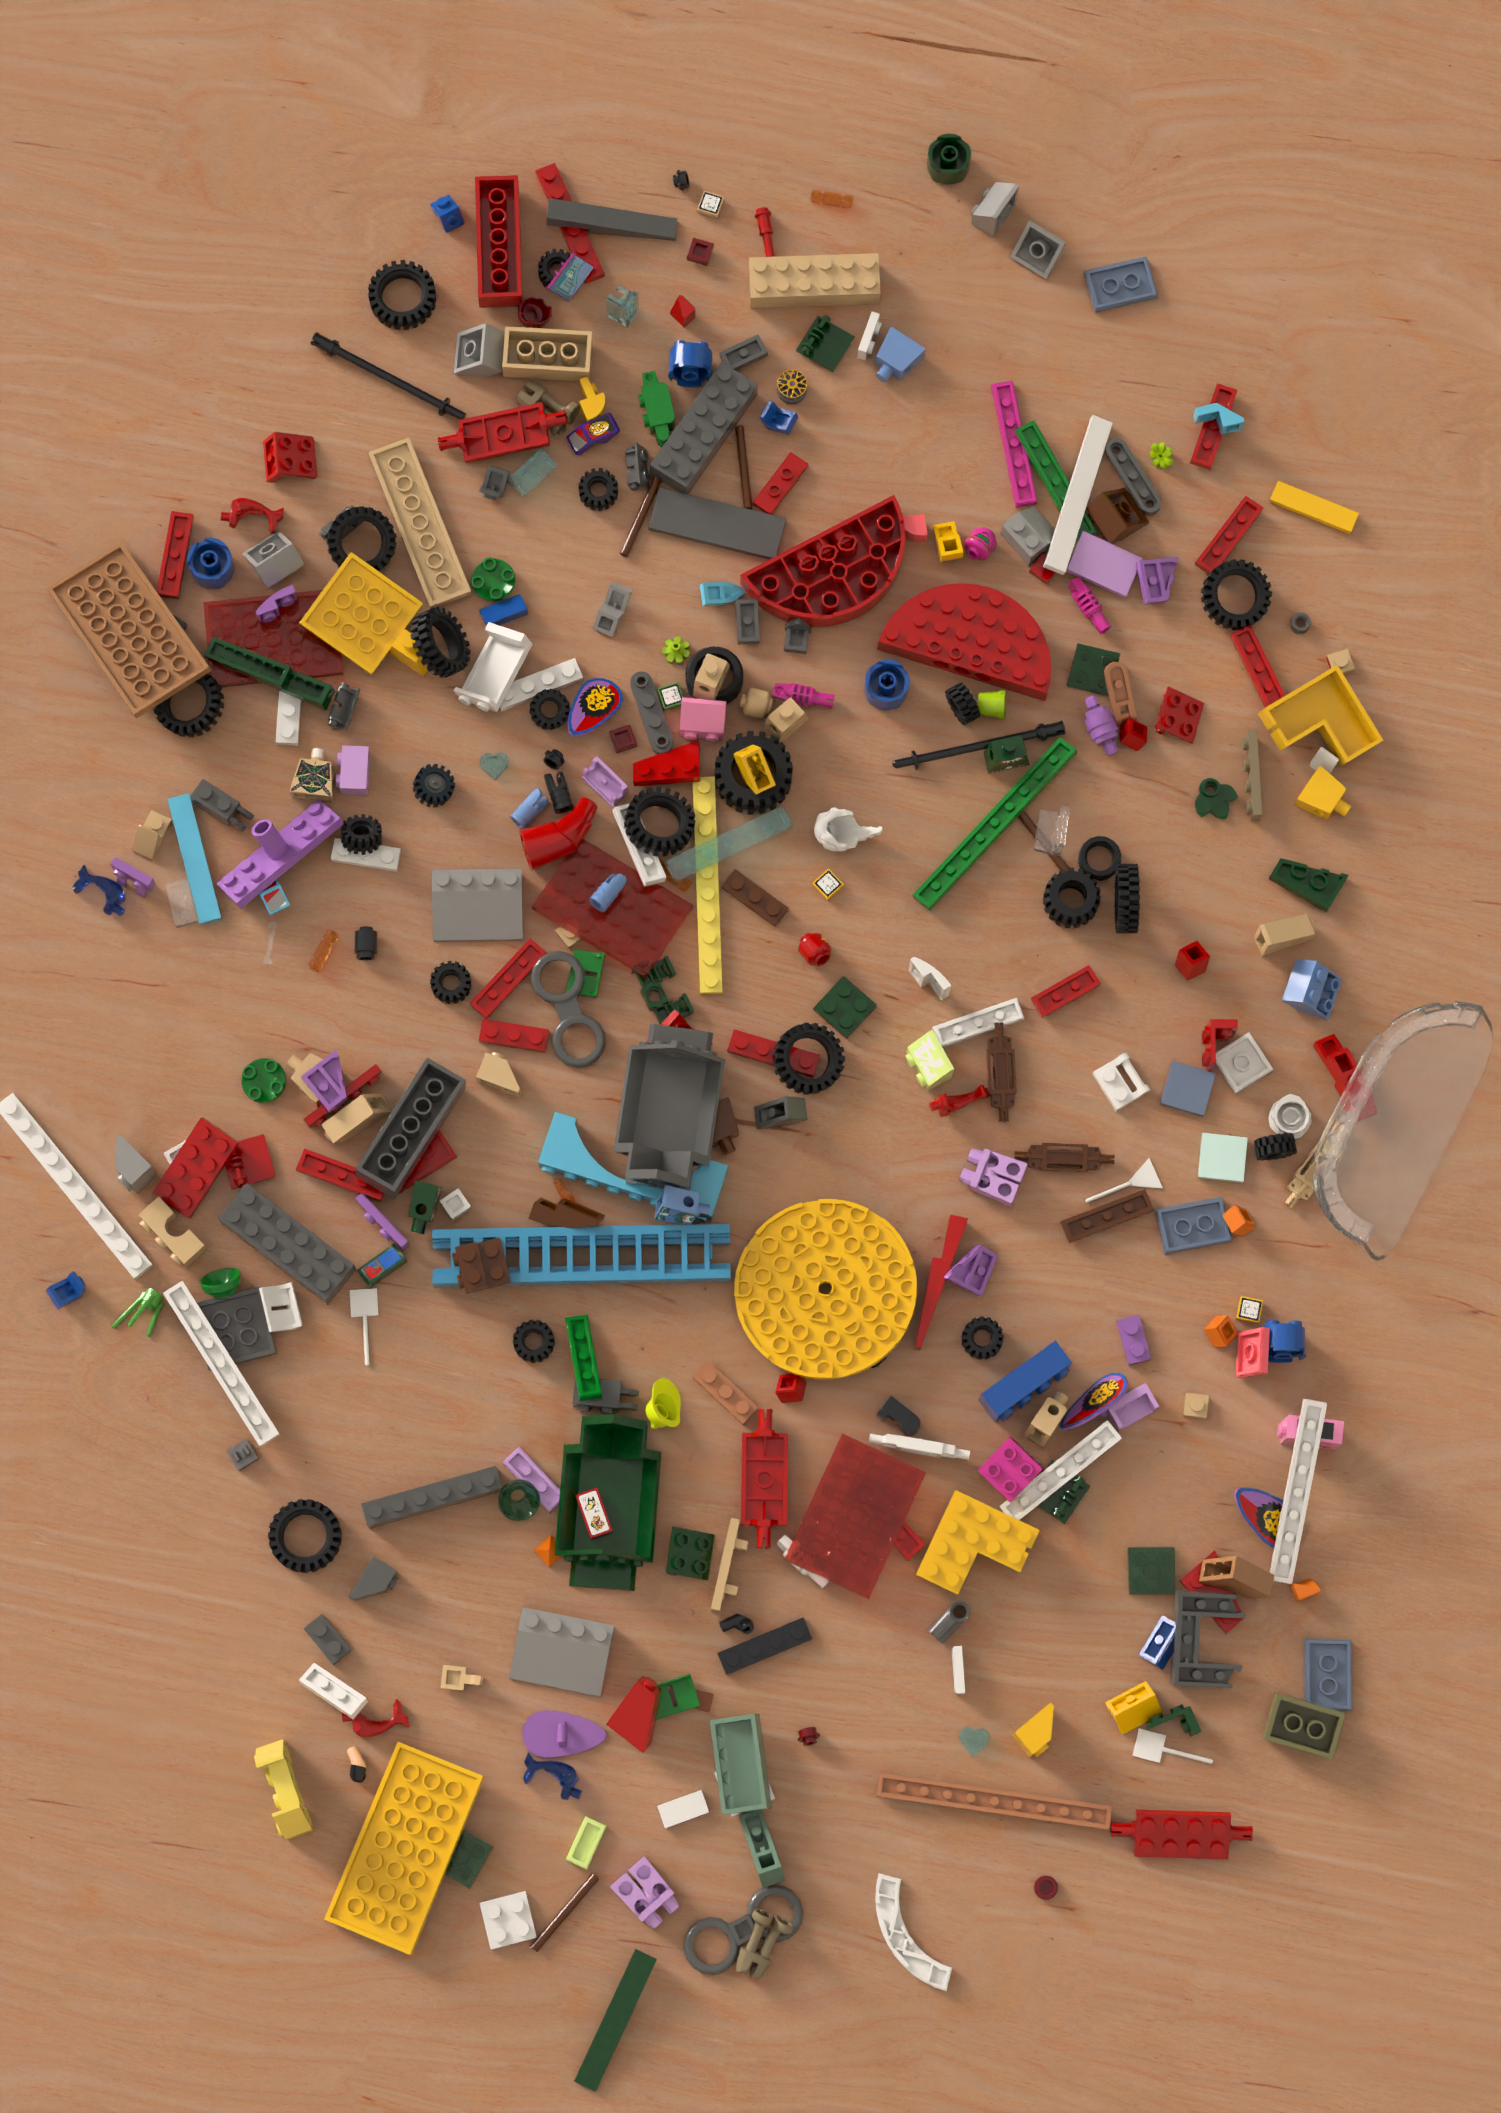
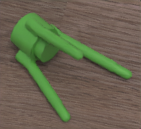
M148 1288L112 1324V1328H116L140 1304L141 1307L128 1323V1327L135 1323L145 1309L151 1312L155 1309L146 1334L147 1337H150L159 1312L164 1306L160 1303L164 1297L157 1291Z

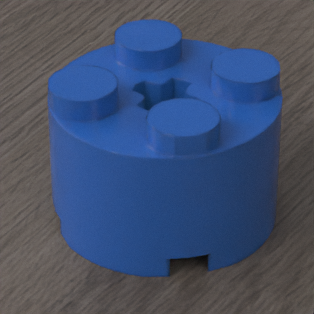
M678 340L674 342V346L669 351V379L671 381L672 379L676 380L677 385L682 387H699L702 382L706 380L708 382L712 376V351L709 348V344L703 341L692 343Z
M206 538L199 543L196 542L190 548L187 561L193 579L205 588L220 589L224 587L234 573V561L226 544L216 538Z
M890 659L879 661L871 666L866 674L864 691L867 701L871 705L883 710L899 708L907 698L910 678L899 662ZM885 683H889V687H885Z
M1278 1320L1266 1321V1326L1263 1327L1270 1328L1268 1362L1289 1363L1292 1362L1293 1357H1299V1360L1306 1357L1305 1328L1302 1326L1301 1321H1290L1288 1323H1279Z

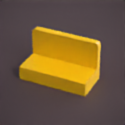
M1146 1681L1105 1702L1122 1735L1148 1722L1150 1718L1162 1714L1156 1694Z

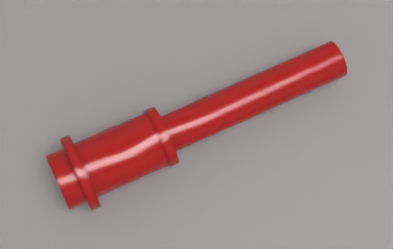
M767 207L758 208L754 216L758 221L759 235L763 237L766 257H775L771 239L773 234L770 222L771 211Z

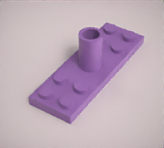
M320 799L311 804L303 813L294 818L279 832L269 819L260 820L253 826L252 834L261 847L216 884L241 909L344 823Z

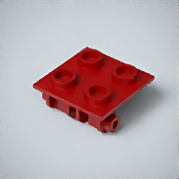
M1168 686L1163 696V703L1160 707L1157 724L1155 725L1156 733L1165 734L1167 732L1193 744L1204 703Z
M264 1134L238 1141L240 1142L225 1165L231 1189L243 1187L246 1183L250 1185L276 1177Z

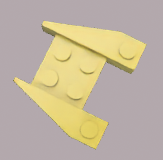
M282 1739L257 1748L256 1755H254L256 1767L265 1772L269 1785L274 1787L276 1791L273 1799L277 1809L279 1808L280 1811L272 1813V1816L276 1822L280 1837L284 1836L286 1840L314 1831L308 1809L304 1806L285 1740Z

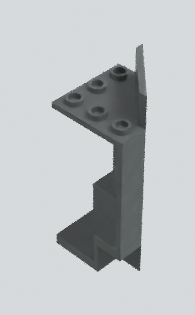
M650 1024L648 1041L640 1042L639 1045H630L613 1151L628 1156L625 1174L626 1184H645L648 1187L663 1189L665 1185L690 1191L693 1166H709L725 1059L717 1057V1053L711 1051L713 1033Z

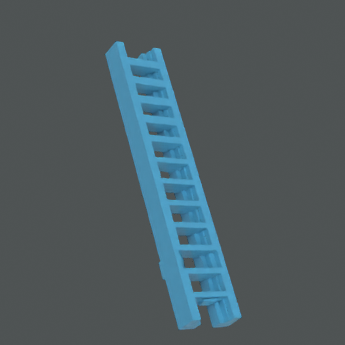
M730 1224L432 1229L433 1250H451V1268L433 1269L432 1284L434 1288L460 1287L457 1275H461L460 1266L455 1267L452 1253H456L455 1247L496 1238L501 1239L505 1260L506 1249H519L520 1267H507L511 1283L501 1286L731 1282L730 1263H710V1260H713L712 1245H730ZM704 1245L705 1264H687V1246ZM643 1246H659V1264L642 1265ZM664 1246H681L682 1264H665ZM596 1247H613V1265L596 1266ZM619 1247H636V1265H619ZM542 1248V1267H529V1249ZM550 1248H567V1266H551ZM573 1248H590V1266H573Z

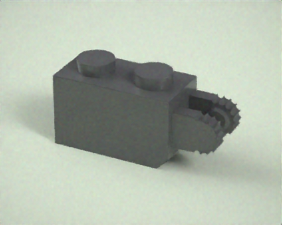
M204 779L201 780L190 796L194 805L227 826L232 825L244 832L246 826L241 821L235 819L238 813L251 821L254 818V815L243 808L239 801Z

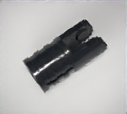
M563 771L556 774L557 787L550 773L545 774L544 780L551 796L555 813L562 814L572 810L574 805Z

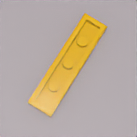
M1281 481L1277 482L1269 501L1347 534H1351L1359 515L1358 512Z

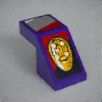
M607 413L581 424L566 438L575 454L582 455L595 443H607L620 432V429L612 414Z

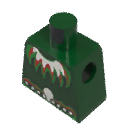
M1022 735L992 741L983 753L988 774L1030 765Z
M419 1181L415 1182L408 1217L414 1218L411 1228L412 1232L424 1234L427 1221H434L442 1187ZM422 1205H425L427 1208L425 1214L419 1212Z

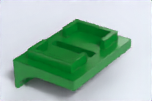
M575 949L573 956L580 962L583 971L597 974V977L584 975L583 987L578 995L597 998L606 956L605 952L596 953ZM572 966L566 992L572 988L575 981V972Z
M691 1674L657 1684V1687L661 1689L656 1720L700 1706ZM669 1686L673 1687L678 1707L674 1708L668 1690Z

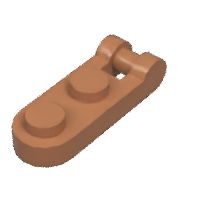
M1111 662L1106 666L1104 676L1112 715L1116 719L1115 723L1116 725L1121 724L1122 721L1129 718L1137 720L1127 669L1122 663ZM1126 705L1127 711L1120 712L1119 707Z

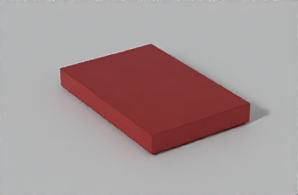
M440 1130L435 1135L399 1194L415 1185L416 1181L423 1180L457 1158Z

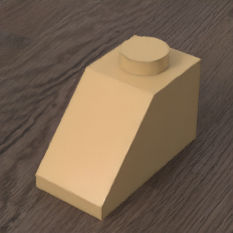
M492 1052V1054L485 1053L476 1076L477 1082L520 1097V1088L508 1061L504 1059L505 1056L496 1052Z

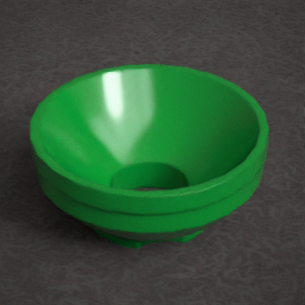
M224 1268L206 1274L199 1282L202 1291L214 1298L223 1299L236 1292L235 1290L242 1279L240 1270Z

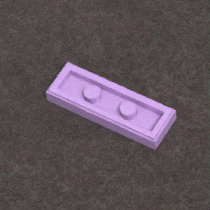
M520 1447L502 1462L549 1513L559 1505L560 1489Z

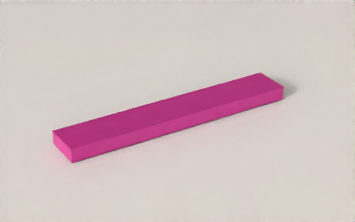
M1013 381L991 384L1015 508L1036 505L1037 497L1029 458L1014 432L1015 429L1022 426Z

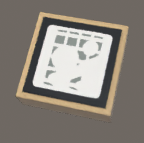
M703 191L697 213L718 219L724 197Z

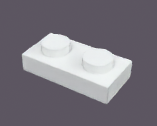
M871 312L858 348V359L866 360L867 355L872 354L874 350V335H879L882 323L879 322V313Z

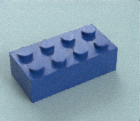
M1055 1340L983 1392L979 1402L994 1422L999 1419L1003 1422L1013 1415L1014 1408L1019 1406L1021 1409L1030 1403L1033 1398L1032 1395L1035 1393L1041 1395L1047 1391L1053 1380L1059 1382L1065 1378L1068 1372H1070L1069 1367L1072 1362Z

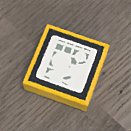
M827 869L812 883V886L828 901L844 884L830 869Z
M1240 1296L1236 1319L1259 1324L1263 1300Z

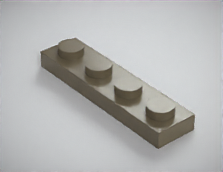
M1256 729L1248 730L1246 736L1242 738V748L1246 750L1247 758H1244L1243 767L1244 772H1248V780H1245V793H1249V801H1246V813L1250 814L1251 821H1260L1262 816L1258 736Z

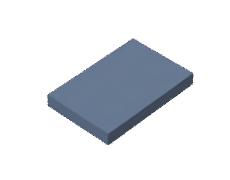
M1147 256L1084 271L1085 281L1095 313L1157 299L1158 297Z
M1223 1197L1156 1209L1155 1213L1164 1254L1232 1242L1229 1226L1223 1218V1214L1226 1212Z
M1304 1639V1700L1340 1711H1352L1351 1640Z

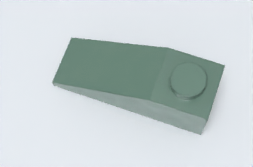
M762 1810L740 1815L739 1819L762 1887L765 1888L785 1881Z

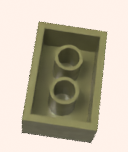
M1275 1691L1262 1737L1265 1740L1333 1760L1345 1713Z

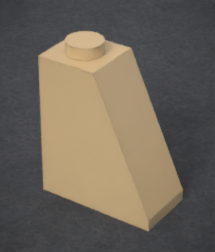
M1304 914L1262 924L1259 926L1254 938L1261 956L1264 957L1312 940L1315 935L1314 932H1316V926L1312 919L1309 920L1308 915Z
M382 1093L362 1094L322 1124L325 1130L324 1134L332 1143H344L390 1115L392 1109Z

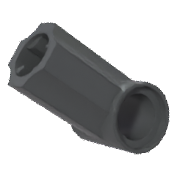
M962 1601L953 1603L928 1631L943 1644L970 1616L969 1606ZM957 1605H961L966 1609V1615L961 1619L953 1615V1609Z

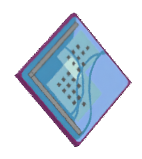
M574 253L571 254L565 263H560L563 265L559 272L555 270L556 276L547 287L567 301L571 300L594 269L592 264Z

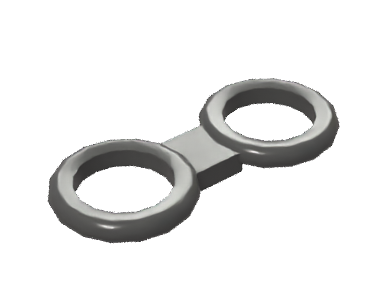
M549 952L540 957L533 966L531 981L533 989L541 999L555 1004L560 1023L555 1028L552 1038L553 1050L558 1059L568 1066L576 1068L588 1067L595 1063L604 1052L606 1045L605 1032L600 1023L592 1017L582 1015L576 998L582 990L585 980L580 962L566 952ZM557 960L567 962L575 972L574 985L568 992L560 995L548 993L544 990L540 981L542 969L546 964ZM574 1024L587 1025L596 1034V1047L585 1058L577 1059L570 1057L562 1048L561 1040L563 1033Z
M771 1885L761 1888L756 1892L748 1904L747 1915L731 1923L721 1918L713 1917L698 1920L689 1928L685 1935L683 1949L687 1961L702 1974L715 1975L729 1969L739 1955L740 1945L750 1940L755 1926V1921L752 1918L754 1909L758 1907L761 1900L770 1895H781L788 1899L792 1905L794 1915L791 1923L794 1925V1929L790 1934L781 1933L775 1942L788 1940L798 1931L802 1923L803 1909L801 1901L790 1889L784 1886ZM704 1928H719L729 1937L730 1952L727 1958L719 1964H704L694 1954V1939L697 1933ZM764 1930L761 1938L765 1940L768 1934L767 1930Z

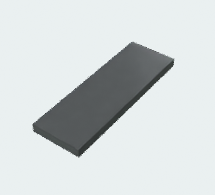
M659 487L648 530L770 560L778 554L786 518Z

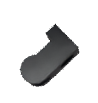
M892 1396L889 1397L876 1415L883 1422L888 1417L900 1426L903 1434L908 1436L915 1435L920 1428L918 1416Z

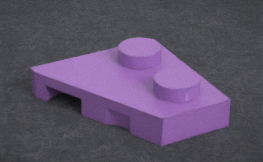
M1178 557L1140 560L1136 563L1144 605L1160 604L1168 601L1170 585L1173 583V573L1176 564H1178Z
M336 1050L301 1076L305 1084L329 1113L347 1100L340 1059Z
M976 1245L945 1274L944 1279L976 1296H982L998 1254L981 1245Z

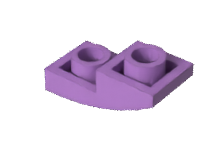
M293 584L270 596L257 609L256 615L259 623L275 620L276 616L280 615L279 606L286 607L293 604L295 600H298Z

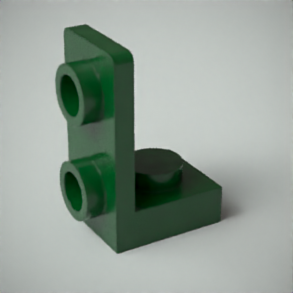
M1183 1704L1170 1709L1171 1714L1163 1717L1162 1714H1158L1150 1718V1724L1146 1725V1729L1149 1730L1181 1715L1183 1720H1180V1724L1185 1734L1189 1733L1190 1737L1202 1732L1191 1707L1184 1708Z

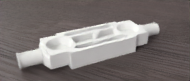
M871 1433L869 1437V1443L894 1448L896 1451L937 1458L947 1457L969 1460L970 1450L957 1449L955 1445L923 1440L921 1438L917 1439L892 1434L881 1436Z

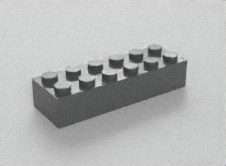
M721 362L651 462L650 475L660 478L663 483L680 493L689 494L757 396L758 384Z
M426 1058L356 1167V1177L395 1199L464 1092L466 1080L431 1059Z
M248 1183L245 1184L218 1218L220 1223L327 1305H329L356 1271L354 1264Z

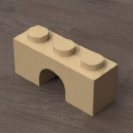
M159 1196L138 1214L142 1219L139 1224L148 1233L153 1231L156 1234L157 1238L154 1240L163 1249L166 1247L172 1252L170 1257L178 1266L183 1263L187 1268L207 1250L205 1245L190 1229L178 1237L168 1234V1226L176 1218V1215Z

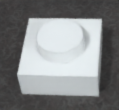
M459 1188L440 1200L441 1205L452 1221L471 1209L470 1204Z

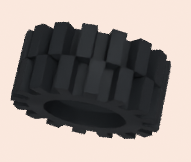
M552 249L551 254L547 251L545 252L546 256H541V262L539 261L538 274L540 282L543 283L544 287L548 286L555 277L550 274V267L561 262L565 263L570 257L568 251L564 253L563 249H560L559 252H556V249Z
M593 468L591 473L585 472V477L582 476L579 482L581 502H584L586 507L590 506L593 511L595 508H598V511H602L603 507L607 510L610 504L613 506L614 500H617L618 483L615 480V476L613 474L610 475L608 470L603 472V468H599V471H595V468ZM594 483H603L607 487V491L603 496L597 497L591 494L590 487Z
M963 682L945 691V696L948 699L947 702L962 725L965 726L980 717L981 714L979 707L976 705L977 702L973 699L972 693L970 694V690L966 688Z
M544 689L538 692L530 702L529 710L532 721L536 723L535 725L542 727V729L553 730L564 724L570 713V704L566 699L567 697L561 694L559 690L556 691L554 689ZM553 701L556 703L558 713L555 717L548 718L542 714L541 706L544 702Z
M357 814L354 815V819L348 817L347 821L344 820V824L341 827V843H343L344 848H347V851L351 852L354 850V854L358 855V852H362V855H365L366 851L370 854L373 853V849L375 851L378 849L382 841L381 823H378L377 819L373 820V817L370 815L368 818H365V814H361V817H358ZM358 833H364V834H367V835L360 836V835H356V834H358Z
M448 961L447 964L442 962L440 967L436 966L434 968L435 971L431 973L430 984L434 996L438 997L439 1001H446V1004H450V1002L456 1004L458 1000L463 1001L465 996L469 995V990L472 986L471 978L463 964L461 966L459 962L455 961V963H452V961ZM447 975L457 976L460 980L459 986L454 990L445 989L442 985L444 977Z
M1279 1133L1254 1140L1257 1160H1276L1297 1153L1295 1137L1292 1133Z
M980 1316L977 1319L974 1318L968 1322L961 1337L965 1352L969 1353L973 1358L977 1357L978 1360L982 1358L986 1360L991 1356H995L999 1352L1004 1338L1002 1328L998 1326V1322L992 1321L990 1317L984 1318V1316ZM978 1330L988 1331L991 1335L990 1344L984 1347L978 1346L973 1338L975 1332Z
M532 1319L526 1323L524 1321L520 1327L516 1328V1332L513 1335L514 1349L517 1355L526 1362H542L544 1358L547 1359L549 1354L553 1352V1347L555 1346L553 1332L545 1322L542 1323L540 1320L533 1321ZM530 1333L541 1335L543 1339L541 1347L536 1350L529 1349L525 1345L527 1335Z

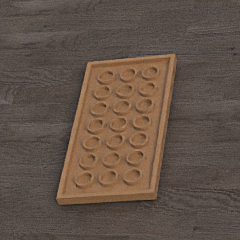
M122 542L47 588L135 718L143 715L211 672L206 661Z

